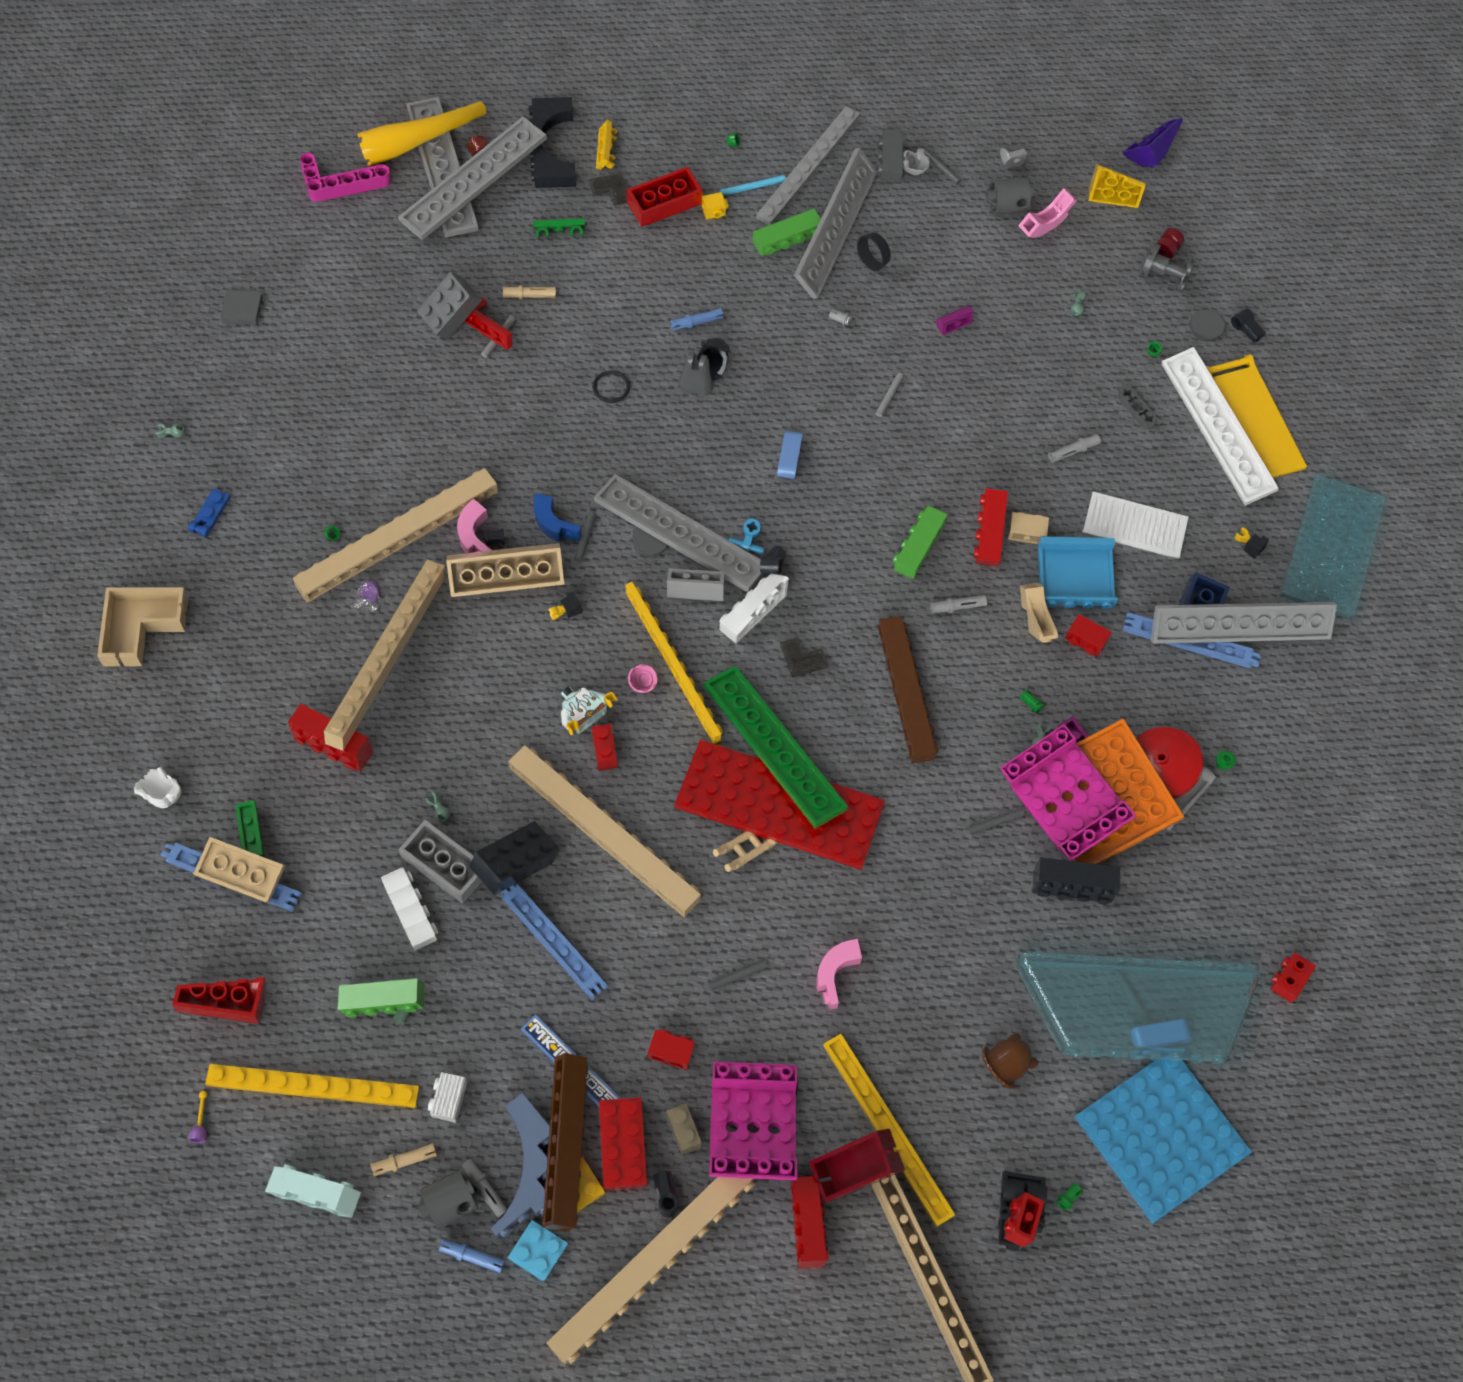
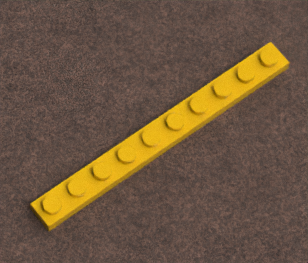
M633 582L625 584L629 600L713 744L721 742V734L723 732L720 725L714 723L711 710L709 708L706 709L703 704V696L700 692H696L693 679L691 677L688 678L686 675V668L683 662L678 661L677 652L673 646L670 647L668 644L669 640L664 631L661 632L658 619L651 615V608L647 601H643L641 590L639 587H635Z
M842 1034L823 1044L824 1049L874 1129L878 1131L890 1128L896 1147L893 1148L894 1152H899L905 1168L902 1173L936 1228L955 1216L953 1210Z
M209 1064L205 1083L209 1087L416 1108L419 1094V1086L217 1064Z

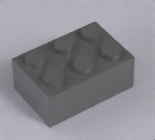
M450 272L418 309V313L436 335L449 339L482 300L463 276Z

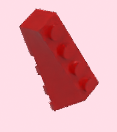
M265 977L251 980L238 979V981L230 982L217 981V983L177 985L172 1006L179 1013L259 1024L264 1007Z

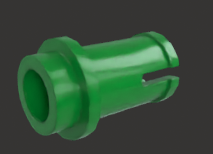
M1028 689L1019 697L1031 708V712L1038 713L1044 707L1043 701L1038 700Z
M1073 1183L1063 1195L1058 1196V1206L1064 1211L1071 1209L1075 1200L1083 1194V1190H1081L1080 1186Z

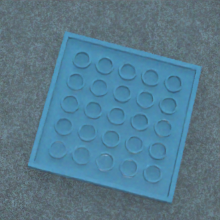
M1174 1049L1162 1055L1074 1117L1152 1224L1252 1153Z

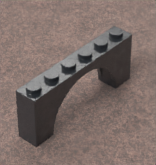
M572 97L532 98V105H529V116H532V118H529V121L545 134L557 124L573 121ZM542 144L531 152V155H534V158H531V168H534V171H531V181L535 182V188L576 187L575 163L563 162L553 158L544 150Z

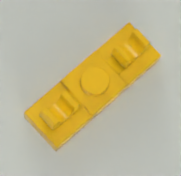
M606 120L599 128L596 169L602 170L605 166L609 169L615 166L612 163L615 156L610 154L613 146L611 142L617 139V137L613 136L617 133V130L612 128V121Z

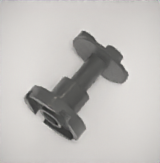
M1154 243L1151 248L1152 252L1148 255L1143 266L1141 276L1147 278L1151 270L1162 275L1165 272L1181 278L1177 290L1183 291L1189 279V276L1186 275H1190L1196 261L1191 258L1186 269L1170 263V258L1158 254L1161 245Z

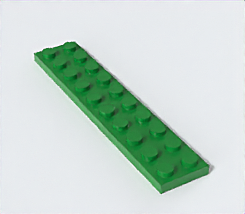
M736 665L704 682V688L815 829L847 811L848 806Z

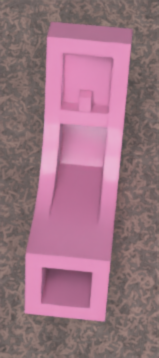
M1063 188L1047 208L1039 213H1028L1018 226L1028 237H1040L1056 228L1069 215L1068 211L1077 199L1067 189Z
M472 499L464 507L458 518V536L465 553L491 551L490 548L475 536L478 527L488 519L487 509L475 499Z
M858 939L845 941L834 946L821 961L816 979L817 992L825 990L823 992L824 1004H828L829 1010L837 1009L839 1005L834 983L836 973L844 967L861 963L862 955Z

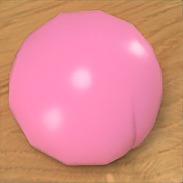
M640 664L630 670L628 681L634 691L648 693L656 687L658 677L656 671L651 666Z

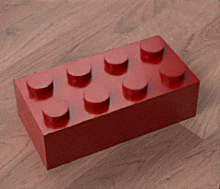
M688 166L626 189L627 204L641 227L702 204L703 190Z
M300 703L288 721L294 740L301 745L307 744L311 746L310 748L316 753L320 754L323 752L327 754V757L334 762L338 760L343 762L345 767L354 771L356 769L361 772L373 754L369 738L355 731L344 751L325 744L324 730L331 718Z
M641 1097L599 1100L604 1191L647 1187Z

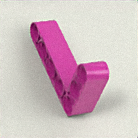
M304 153L300 156V164L310 199L315 202L379 189L391 184L390 170L386 165H376L320 177L314 155Z

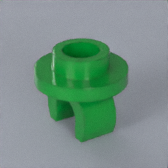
M1229 751L1218 753L1216 767L1221 771L1231 769L1236 763L1234 754Z

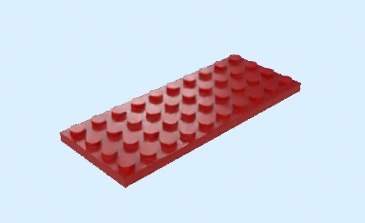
M700 739L675 801L674 808L862 870L885 800L829 782L846 803L848 809L815 829L761 759Z

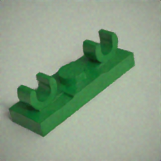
M584 218L533 221V229H537V238H539L540 231H544L546 237H549L547 229H554V232H563L565 228H571V236L574 235L573 231L575 229H578L580 236H582L583 229L581 227H585Z
M251 800L235 804L241 849L265 857L256 801Z

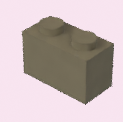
M685 1103L667 1110L666 1117L681 1156L700 1149L702 1142L687 1104Z

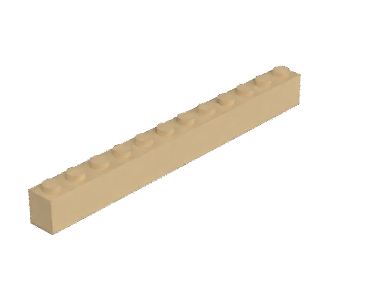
M485 468L474 472L472 476L458 481L456 485L449 489H444L437 496L427 499L417 507L411 508L409 512L402 516L395 517L388 524L381 525L376 531L364 535L355 543L348 544L341 551L332 553L327 559L315 563L306 571L299 572L293 577L295 587L307 603L459 516L472 499L481 503L497 494V483Z
M428 559L325 728V744L344 751L445 579L444 565Z
M524 745L508 761L509 768L684 918L700 902L701 894L695 885H689L681 873H675L671 870L670 865L664 859H658L650 847L647 846L645 848L636 835H630L625 831L626 828L623 824L612 820L611 815L605 809H599L591 797L586 798L578 786L575 784L572 786L564 774L553 770V766L547 760L543 761L540 759L539 754L533 748L529 749Z
M893 1175L872 1184L871 1186L964 1381L993 1382L994 1380L896 1176Z
M717 1177L547 1342V1346L564 1365L568 1362L573 1364L581 1356L579 1353L581 1349L585 1346L589 1348L597 1340L595 1336L601 1330L605 1332L613 1325L612 1319L617 1314L622 1316L630 1308L628 1304L634 1298L637 1301L646 1292L644 1288L649 1283L653 1285L662 1277L660 1272L664 1268L670 1269L678 1261L676 1257L681 1252L685 1254L694 1245L692 1241L697 1236L702 1238L709 1231L708 1226L713 1221L717 1223L725 1215L723 1211L728 1206L732 1208L739 1202L740 1198L738 1196L743 1191L748 1193L756 1185L754 1183L755 1179Z

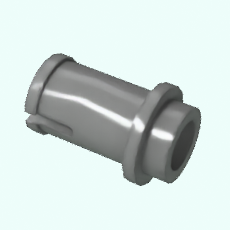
M832 308L829 319L840 322L843 326H849L852 320L850 313H843Z

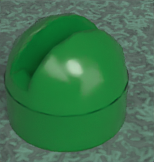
M738 133L728 135L726 142L730 147L740 145Z
M1151 342L1148 345L1147 352L1149 356L1157 357L1161 354L1162 346L1160 343Z
M333 525L327 526L324 529V536L328 540L335 541L340 537V530Z

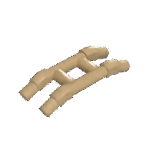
M746 831L730 842L714 849L713 855L717 857L734 849L739 858L725 865V870L730 872L744 866L753 858L772 848L777 842L767 839L761 843L755 834ZM749 839L755 848L746 853L740 844Z

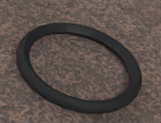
M605 371L594 379L592 388L595 396L601 401L616 403L628 395L630 383L627 377L620 372ZM604 375H618L625 381L626 391L621 397L616 399L603 398L596 390L598 380Z

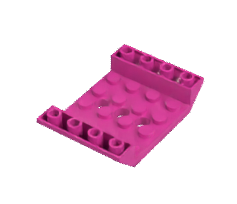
M1065 724L1000 767L1014 793L1058 851L1069 861H1073L1136 817L1125 801L1121 802L1076 744V738ZM1080 782H1087L1089 788L1084 791L1080 790L1078 784ZM1064 793H1071L1073 799L1066 802L1062 799V795ZM1048 804H1055L1057 810L1050 813L1046 810V806Z
M713 1061L709 1177L797 1180V1065ZM729 1125H734L737 1127V1131L729 1132L726 1128ZM755 1126L759 1131L751 1133L748 1131V1127ZM777 1127L780 1132L773 1134L769 1132V1128Z

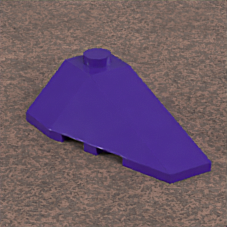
M1178 118L1165 122L1156 128L1154 133L1142 137L1143 141L1138 143V145L1137 142L1131 144L1122 152L1123 155L1141 167L1150 166L1152 168L1159 165V162L1166 156L1183 119Z

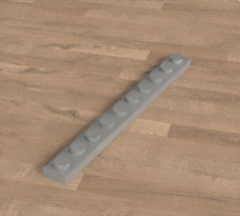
M847 106L841 111L756 214L757 219L768 225H771L858 120L860 113Z

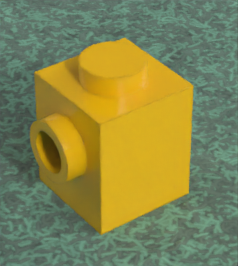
M722 192L702 196V209L705 218L712 219L726 216L728 202L726 198H723Z

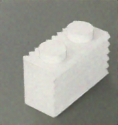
M441 1072L440 1078L435 1079L433 1090H436L435 1097L430 1098L428 1104V1111H431L430 1115L432 1118L457 1122L467 1085L465 1077Z

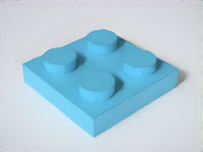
M531 1220L508 1256V1259L545 1282L568 1246V1243Z

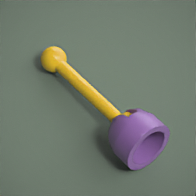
M206 1091L199 1093L197 1126L193 1127L189 1133V1141L193 1143L206 1142L207 1132L201 1126L204 1102L208 1096Z

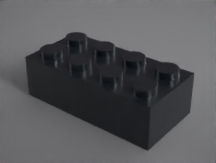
M533 821L475 852L469 867L495 896L552 864L560 848L536 821Z
M1040 857L1033 871L1032 893H1038L1037 895L1041 897L1054 895L1059 899L1077 898L1080 902L1093 900L1099 904L1112 903L1120 890L1121 867Z

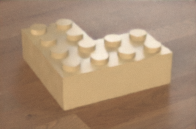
M184 587L106 588L97 655L103 666H121V663H123L124 666H142L146 632H185V613H187L188 596Z

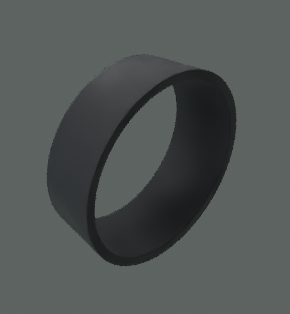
M872 232L858 239L857 251L859 257L870 270L879 271L889 263L891 258L890 248L880 234ZM868 239H871L878 246L882 256V263L872 256L868 247Z

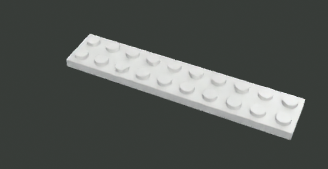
M1192 347L1163 360L1162 366L1243 504L1246 506L1277 492V484L1195 348Z

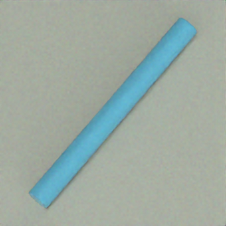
M785 175L721 189L720 192H722L723 196L781 183L784 182L786 177Z

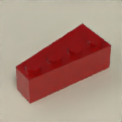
M986 488L984 494L980 495L979 505H981V509L978 512L977 518L979 529L976 530L975 536L978 544L974 548L973 558H976V564L998 566L1000 563L1008 491Z

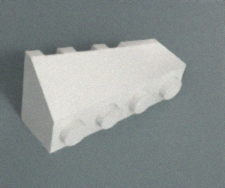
M770 574L767 578H762L758 586L746 594L743 601H738L729 614L726 613L721 617L719 630L737 644L787 596L789 578L776 574Z

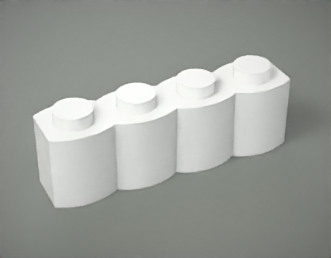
M402 867L382 876L383 885L414 951L437 941L435 936L438 934L434 922L430 924L427 919L430 916L426 905L421 906L419 902L422 897L418 888L413 889L411 885L414 880L410 871L405 872Z

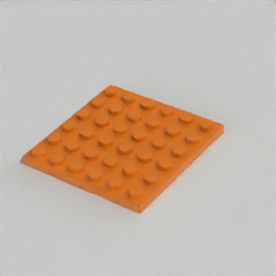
M1124 719L1076 743L1121 802L1125 801L1136 817L1073 861L1100 864L1184 819V815ZM1080 782L1078 788L1083 791L1087 790L1089 784L1087 782ZM1064 793L1062 799L1069 802L1073 799V795L1071 793ZM1048 804L1046 810L1053 813L1057 810V806L1055 804Z

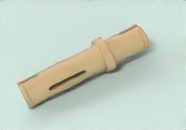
M519 285V287H503V298H556V287H522V285Z
M431 1143L430 1145L393 1156V1154L389 1155V1158L370 1163L373 1175L376 1177L377 1175L392 1170L396 1172L398 1168L436 1157L433 1143Z

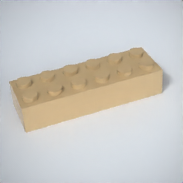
M559 543L447 555L446 558L451 597L564 585Z

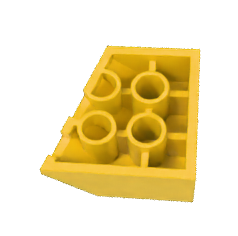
M1096 164L1089 186L1088 201L1138 208L1146 184Z

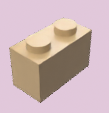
M1012 512L1009 522L1008 540L1038 544L1040 537H1047L1049 517Z

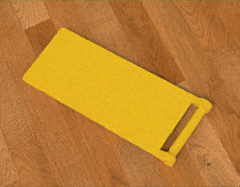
M1249 354L1245 355L1244 358L1212 367L1206 366L1211 376L1213 373L1245 364L1248 366V368L1212 378L1272 478L1306 469L1307 465L1254 363L1253 356Z

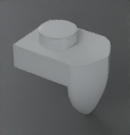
M1001 148V160L1006 169L1019 167L1025 163L1027 152L1023 148L1009 153L1005 148Z

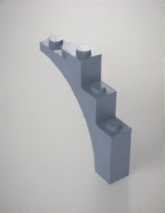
M523 1093L505 1106L508 1114L516 1124L521 1137L524 1151L523 1172L520 1186L512 1204L504 1216L491 1228L492 1233L497 1239L501 1236L503 1238L508 1236L513 1231L512 1227L517 1222L521 1224L530 1216V1211L536 1217L540 1214L543 1216L545 1189L539 1182L541 1180L543 1182L546 1181L547 1156L540 1148L542 1146L543 1148L548 1147L550 1126Z

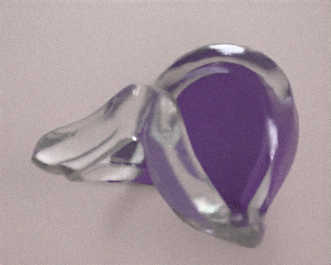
M373 579L362 581L358 588L357 597L351 603L350 608L358 609L364 604L371 611H380L381 588L379 584Z

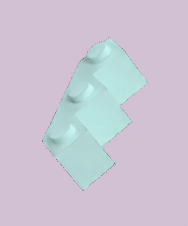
M284 1164V1167H274L265 1192L281 1199L297 1201L311 1208L324 1209L338 1216L352 1218L361 1192L353 1189L354 1185L347 1182L339 1184L325 1179V1176L317 1173L309 1175L296 1171L297 1168Z

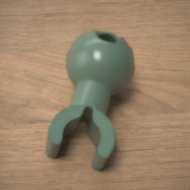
M1080 289L1078 295L1073 294L1075 303L1071 306L1070 310L1074 316H1080L1084 312L1082 300L1086 292Z
M179 423L174 424L172 427L158 424V428L162 431L155 434L158 438H164L167 434L180 438L184 435L185 428Z
M1041 723L1038 724L1036 729L1038 737L1032 741V745L1049 734L1051 730L1050 725L1043 732Z
M432 792L434 800L433 798H426V802L429 805H433L436 809V819L440 822H445L450 818V810L442 806L441 794L439 792Z

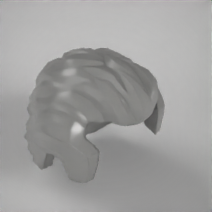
M919 148L916 153L910 150L904 151L903 169L912 175L924 173L930 166L929 157L924 153L925 150Z

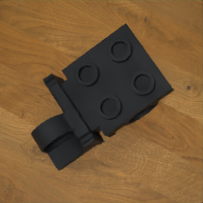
M1003 1171L1000 1201L1001 1216L998 1220V1244L1006 1245V1249L1018 1251L1020 1248L1019 1245L1004 1239L1006 1232L1004 1225L1011 1215L1010 1204L1012 1200L1025 1192L1045 1201L1036 1233L1042 1232L1045 1220H1043L1045 1217L1044 1208L1047 1201L1045 1177Z

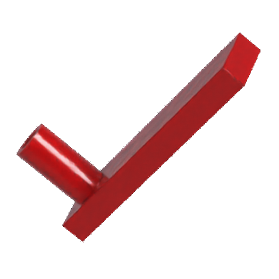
M481 297L482 301L464 322L506 350L512 348V333L479 312L487 307V301Z

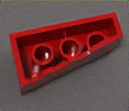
M815 1176L797 1177V1180H791L798 1269L824 1267L826 1262L829 1261L828 1248L825 1246V1239L827 1238L826 1225H823L822 1217H825L824 1204L820 1202L821 1193L817 1185L821 1182H818Z

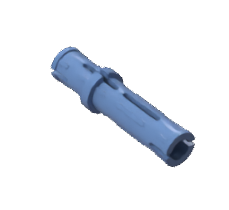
M718 308L691 316L687 314L685 317L670 320V323H672V330L675 331L686 327L690 329L695 325L723 319L724 316L722 309Z
M443 1238L441 1244L449 1248L440 1246L439 1252L457 1257L456 1260L461 1261L463 1259L499 1274L503 1269L495 1264L504 1266V1259L485 1254L467 1247V1244L462 1243L461 1245L446 1238Z

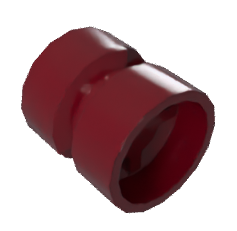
M1174 228L1165 230L1160 240L1157 241V244L1161 245L1158 254L1171 260L1185 241L1183 234Z

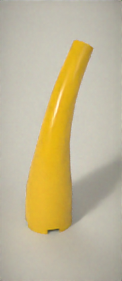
M477 101L439 115L386 124L359 132L357 135L358 138L362 137V143L359 144L365 160H370L368 161V166L394 159L429 140L486 114V107L483 102Z

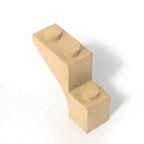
M1039 583L1020 585L1022 608L1027 610L1029 633L1043 643L1051 642L1052 639L1058 638L1057 629L1046 606L1044 587Z

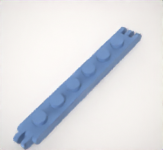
M1127 613L1123 631L1151 640L1153 619ZM1232 642L1164 643L1246 668L1251 666L1258 667L1260 663L1258 660L1261 659V655L1255 653L1254 649Z
M175 843L174 846L165 844L164 848L170 851V853L166 851L160 853L161 856L167 858L165 861L194 873L202 853ZM278 883L269 903L293 912L295 908L288 905V903L297 905L298 900L293 898L292 895L300 898L302 893Z
M518 884L509 887V891L506 889L502 891L504 895L501 898L591 1000L595 998L591 990H594L597 995L602 993L597 985H600L604 990L608 988L601 977Z

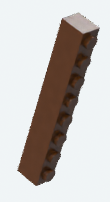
M902 616L880 619L878 631L911 764L934 760L936 753H938L937 742H933V726L928 722L929 710L928 707L924 706V691L920 690L919 687L920 675L915 671L916 659L915 656L911 655V640L907 639L906 636L908 633L907 624L903 623Z
M563 1053L555 1057L542 1224V1228L564 1232L575 1229L578 1222L577 1204L580 1198L578 1188L581 1178L580 1159L583 1153L581 1143L584 1134V1098L587 1091L585 1082L588 1072L587 1057Z

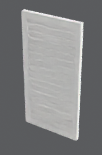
M1092 492L1082 533L1098 538H1114L1116 543L1179 559L1188 516Z

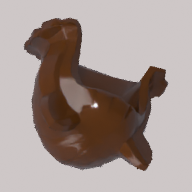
M1019 1033L998 1042L991 1050L985 1046L982 1051L983 1061L989 1072L1000 1084L1010 1089L1015 1088L1013 1084L1015 1080L1022 1078L1028 1069L1035 1068L1039 1063L1036 1058L1031 1057V1050L1025 1042L1021 1041Z

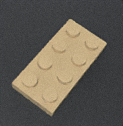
M209 837L193 875L269 904L285 866Z

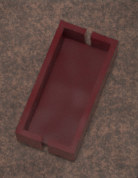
M890 1128L870 1133L809 1161L816 1180L831 1176L832 1180L817 1184L824 1203L838 1200L905 1170L899 1152H894L893 1148L896 1147Z

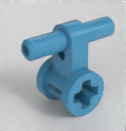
M748 519L743 529L744 541L732 537L729 538V541L747 552L752 551L762 555L765 548L751 544L752 539L756 538L760 533V523L756 519ZM751 525L755 526L753 532L749 531Z

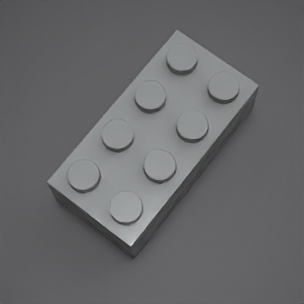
M426 820L421 823L398 849L403 860L462 904L482 882L469 867L474 856Z

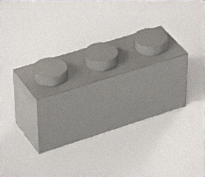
M669 568L667 598L723 601L725 572Z

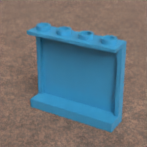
M1040 537L1037 544L1039 584L1044 587V597L1048 608L1083 606V608L1089 609L1094 606H1101L1103 609H1110L1116 605L1118 598H1115L1112 549L1115 546L1114 538Z

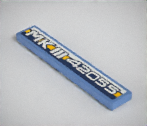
M537 1015L533 1016L521 1028V1031L553 1063L555 1057L563 1053L576 1055ZM588 1066L585 1082L587 1088L586 1095L598 1107L599 1100L621 1099Z

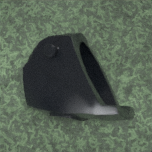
M708 338L705 342H701L702 347L697 355V360L700 361L701 355H706L709 359L711 378L719 380L726 368L729 355H731L730 347L720 338Z

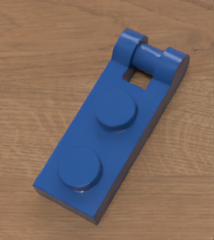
M213 488L194 521L189 524L188 530L193 533L198 532L203 537H208L230 500V494Z

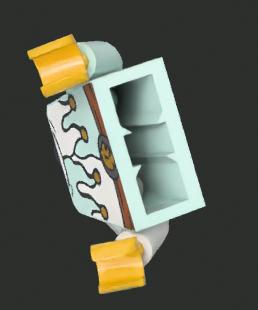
M567 687L561 693L566 699L562 703V725L569 731L570 735H573L572 731L574 730L579 735L607 713V706L605 704L611 708L613 706L611 702L618 701L613 692L603 694L585 688L574 692L571 687Z

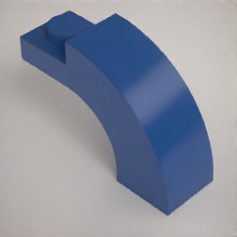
M535 493L534 514L540 530L546 536L558 542L561 536H564L567 540L579 541L581 526L555 517L552 513L554 508L553 498Z

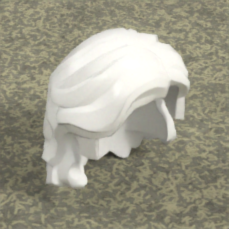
M158 767L157 770L150 769L147 775L143 776L144 780L140 779L134 787L135 794L142 796L149 803L161 809L174 804L181 795V788L177 779L167 775L163 767Z

